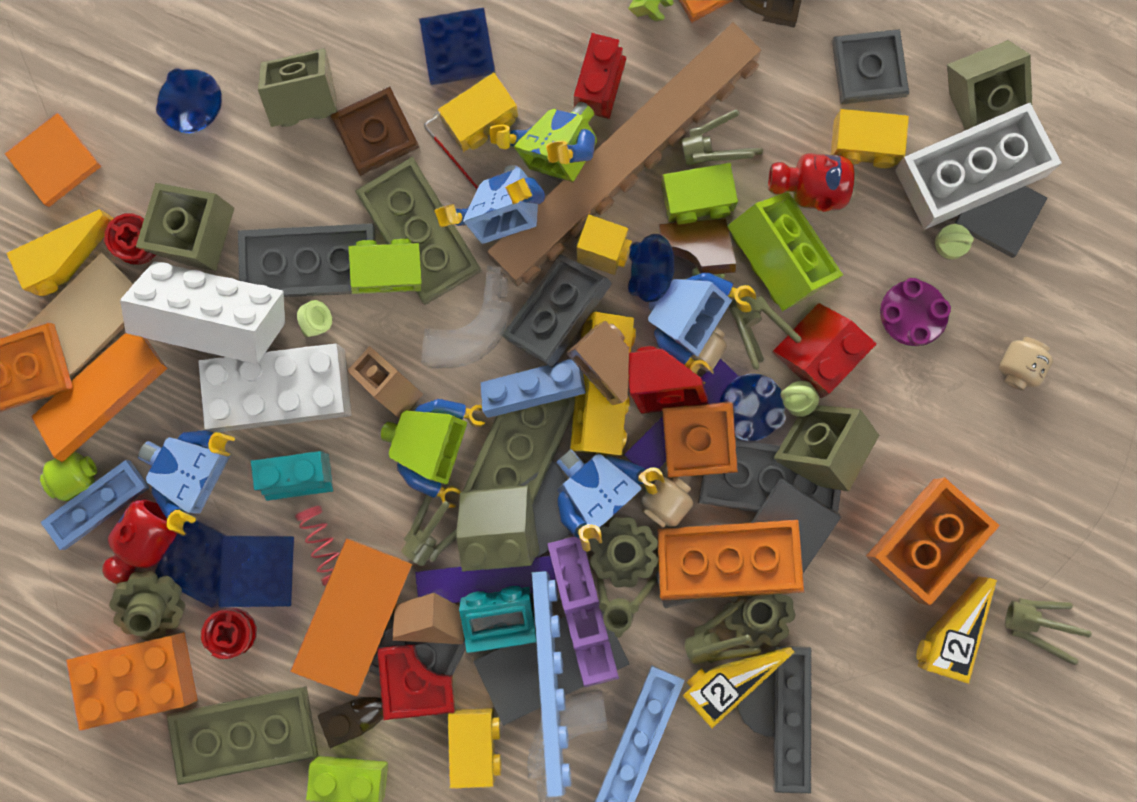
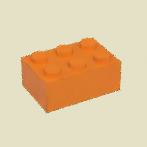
M933 479L866 557L917 603L931 606L1000 525L948 479Z
M185 632L66 660L79 731L185 707L198 701Z

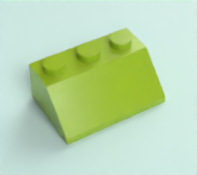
M789 192L755 203L727 226L733 235L734 242L743 250L751 262L753 271L762 279L769 290L771 299L779 305L782 312L799 304L843 276V273Z

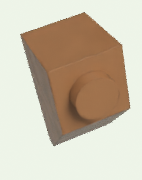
M604 321L593 327L566 354L610 404L616 405L623 403L628 398L629 347L623 341L625 339L623 333L615 325Z
M371 346L347 370L375 399L399 419L405 410L411 411L417 401L423 396V393Z

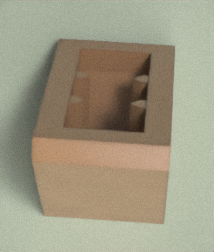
M436 593L396 604L394 607L392 640L463 644L464 632L459 612L460 606Z

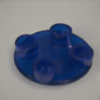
M173 69L167 74L166 81L159 91L156 113L168 127L175 131L193 133L203 130L217 118L221 110L222 92L220 86L211 75L197 69Z
M651 234L641 242H634L630 247L629 253L632 264L628 290L632 296H638L645 302H656L662 298L668 291L674 274V254L669 241L660 234Z
M758 373L744 374L731 381L724 389L719 403H733L735 437L739 440H761L785 423V406L780 395L782 390L772 378Z

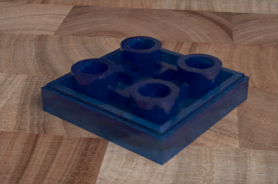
M484 7L419 18L431 86L489 76L492 73L496 74Z
M197 519L193 524L186 521L183 525V531L186 534L184 536L179 533L177 534L154 572L158 579L163 576L171 577L182 588V593L211 608H215L248 545Z
M221 535L218 607L291 606L294 536Z

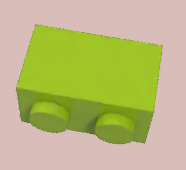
M731 163L663 174L661 187L668 222L677 221L678 225L696 222L697 217L710 215L711 219H720L729 216L730 212L734 211L737 206L738 199Z
M410 239L391 240V244L377 245V242L373 240H361L356 242V246H349L352 294L421 291L419 243H411Z
M319 755L310 763L306 800L318 802H382L385 798L388 762Z

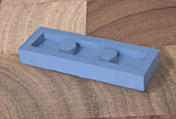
M572 359L558 362L553 368L546 365L481 382L482 411L487 418L586 393L583 372Z
M125 460L90 485L88 489L41 521V524L59 550H66L150 487L130 460Z

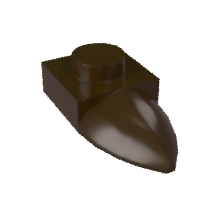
M738 0L747 9L763 16L762 21L795 28L801 0Z
M362 697L354 699L317 715L329 748L331 749L357 738L374 728L383 719L382 698Z

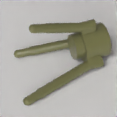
M737 109L701 127L689 129L690 137L682 138L687 165L706 161L753 158L755 155H761L763 149L746 148L713 151L710 136L703 137L704 133L737 117L740 114Z
M746 296L741 299V301H746L751 305L752 310L750 312L739 310L735 299L728 306L736 321L752 367L755 370L759 369V362H763L764 357L751 327L762 320L760 315L762 311L796 343L801 342V337L768 306L763 296L756 299Z
M426 495L410 531L404 538L406 543L401 549V552L407 558L420 566H424L428 559L434 562L439 554L456 540L457 529H455L434 547L437 541L431 536V533L449 507L447 501L442 503L425 530H419L432 500V497Z
M653 576L632 602L622 598L609 601L604 580L597 578L600 598L599 609L604 611L603 621L608 630L614 632L616 637H621L623 632L629 629L634 613L639 610L641 603L657 583V577Z
M740 598L707 623L694 628L695 636L685 640V650L693 664L698 665L706 661L714 663L723 659L761 653V648L759 647L722 651L750 642V635L721 642L716 633H709V630L742 607L747 601L746 598Z
M1019 598L1018 602L1012 601L1009 604L1006 612L1005 627L1012 629V636L1023 638L1073 665L1078 664V660L1075 657L1032 635L1030 632H1037L1040 626L1088 638L1092 636V632L1089 630L1042 618V613L1036 611V609H1072L1073 604L1069 602L1031 601Z

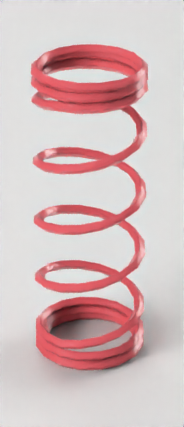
M314 506L296 514L295 518H297V521H302L299 525L301 529L320 527L305 539V542L318 543L327 541L314 550L311 557L321 558L334 555L317 568V572H329L333 568L319 569L339 556L340 553L333 552L313 555L332 542L334 538L307 541L328 524L302 526L310 518L322 513L321 506ZM330 575L321 579L323 586L327 585Z

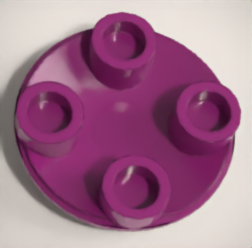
M909 278L894 285L885 294L880 306L881 322L886 332L897 342L908 346H924L938 339L947 326L951 312L950 303L944 299L943 295L934 286L917 278Z

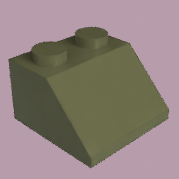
M1009 40L947 64L949 95L965 130L1027 103L1032 105L1031 54Z
M325 48L261 63L258 92L271 127L278 125L289 127L297 124L300 120L308 118L324 119L329 117L330 114L337 112V97Z
M155 183L136 247L184 265L216 271L235 208L215 193Z
M818 405L809 415L797 417L774 459L820 487L849 492L880 435L861 409Z
M529 485L463 491L460 493L456 539L462 571L531 566L540 549Z

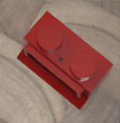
M591 33L574 92V107L578 102H583L592 108L595 116L610 119L627 57L622 54L623 48L619 47V39Z

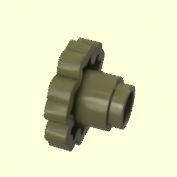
M615 517L611 520L609 528L601 526L599 528L602 536L601 544L594 538L590 540V547L596 552L590 558V565L595 569L600 579L610 577L612 584L617 588L624 586L634 587L638 582V576L649 578L653 573V568L658 564V557L652 552L658 545L657 539L652 535V531L648 526L637 527V523L632 517Z
M150 570L134 572L130 575L127 582L118 583L109 603V607L116 612L113 622L118 627H121L125 634H134L144 640H149L153 637L162 638L165 636L168 628H177L186 607L184 601L180 599L182 588L169 576H163L158 579L155 572Z
M781 594L730 597L732 602L727 603L723 607L724 610L740 598H746V603L724 619V622L728 629L736 630V637L750 635L751 641L744 643V645H748L751 648L760 647L763 642L773 647L778 645L781 640L789 635V628L786 623H790L795 619L793 599Z

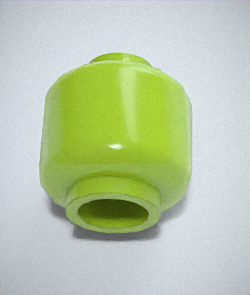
M75 451L63 462L55 458L46 462L43 467V474L40 475V482L49 497L53 499L58 498L66 502L95 483L94 475L98 471L94 461L89 456L83 457Z

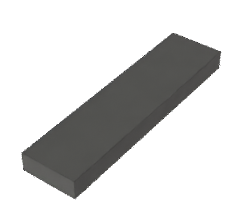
M774 646V651L791 647L794 653L774 671L773 790L775 793L811 794V647Z

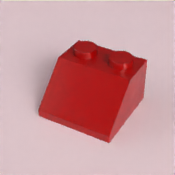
M818 303L793 329L801 337V342L796 343L787 335L772 353L802 381L811 383L818 392L819 397L823 398L829 395L877 343L852 320Z
M645 346L638 348L636 352L629 353L628 374L630 394L641 414L662 412V407L709 404L701 377L665 350Z

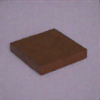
M390 86L330 114L360 176L420 148Z

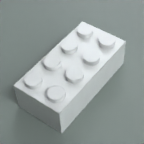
M1027 103L905 156L895 172L925 230L1047 177L1061 164V161L1031 103Z
M154 261L120 299L125 332L127 334L253 364L259 363L285 325L284 295L282 290L212 275L199 270L173 266L163 262Z
M337 343L265 352L258 364L228 357L198 360L204 427L206 430L225 432L352 416L345 349Z

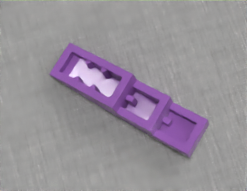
M574 536L548 543L584 687L619 679L602 611L599 609V600L586 551L581 547L580 539Z

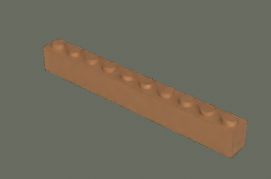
M732 22L594 151L593 158L585 162L574 182L563 180L545 197L541 204H538L536 227L501 238L487 251L490 259L517 287L523 282L525 284L532 282L541 272L539 267L547 259L553 261L565 250L566 247L563 244L572 236L575 238L581 236L588 214L592 216L596 213L599 215L604 214L613 205L614 200L612 198L621 190L624 193L630 190L639 179L637 175L645 167L650 170L663 157L661 152L669 145L675 147L687 134L685 130L693 122L697 125L700 124L711 112L709 107L715 101L723 102L734 91V84L741 77L746 80L759 67L757 61L761 49Z

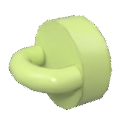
M948 225L940 230L936 236V250L944 258L958 259L969 251L974 237L962 225Z
M309 301L302 305L297 312L298 324L303 335L306 337L320 335L329 330L332 325L331 312L321 301Z
M806 381L793 382L786 389L782 390L780 394L784 406L795 416L803 417L809 415L816 409L819 403L818 392L811 383Z

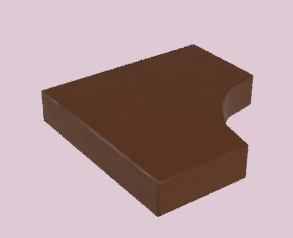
M726 219L696 221L679 225L677 223L659 224V236L664 256H678L689 260L698 268L700 274L704 272L711 274L736 273V260Z

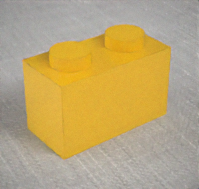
M495 73L490 74L438 109L442 122L463 152L469 148L474 150L482 146L488 140L491 126L507 125L510 127L516 121L515 118L518 117L517 104Z
M840 109L833 122L831 155L846 157L853 165L860 162L873 163V166L877 168L894 167L906 155L909 116Z
M588 214L577 245V262L615 275L618 266L625 267L631 250L632 240L627 239L628 228Z
M493 708L456 709L455 713L448 714L450 788L493 787L496 780L495 776H501L502 771L501 754H495L494 740H500V718H494Z

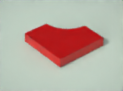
M414 644L380 647L377 649L384 720L455 713L452 675L437 674L426 668L418 658Z

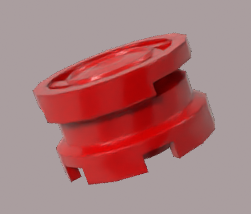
M124 213L116 216L108 223L104 241L107 249L115 257L131 265H142L150 262L156 256L136 247L144 221L143 217L134 213Z
M228 608L211 614L205 620L201 629V641L204 648L208 649L212 654L211 656L219 659H231L246 653L253 646L257 637V626L254 618L247 611L239 608Z

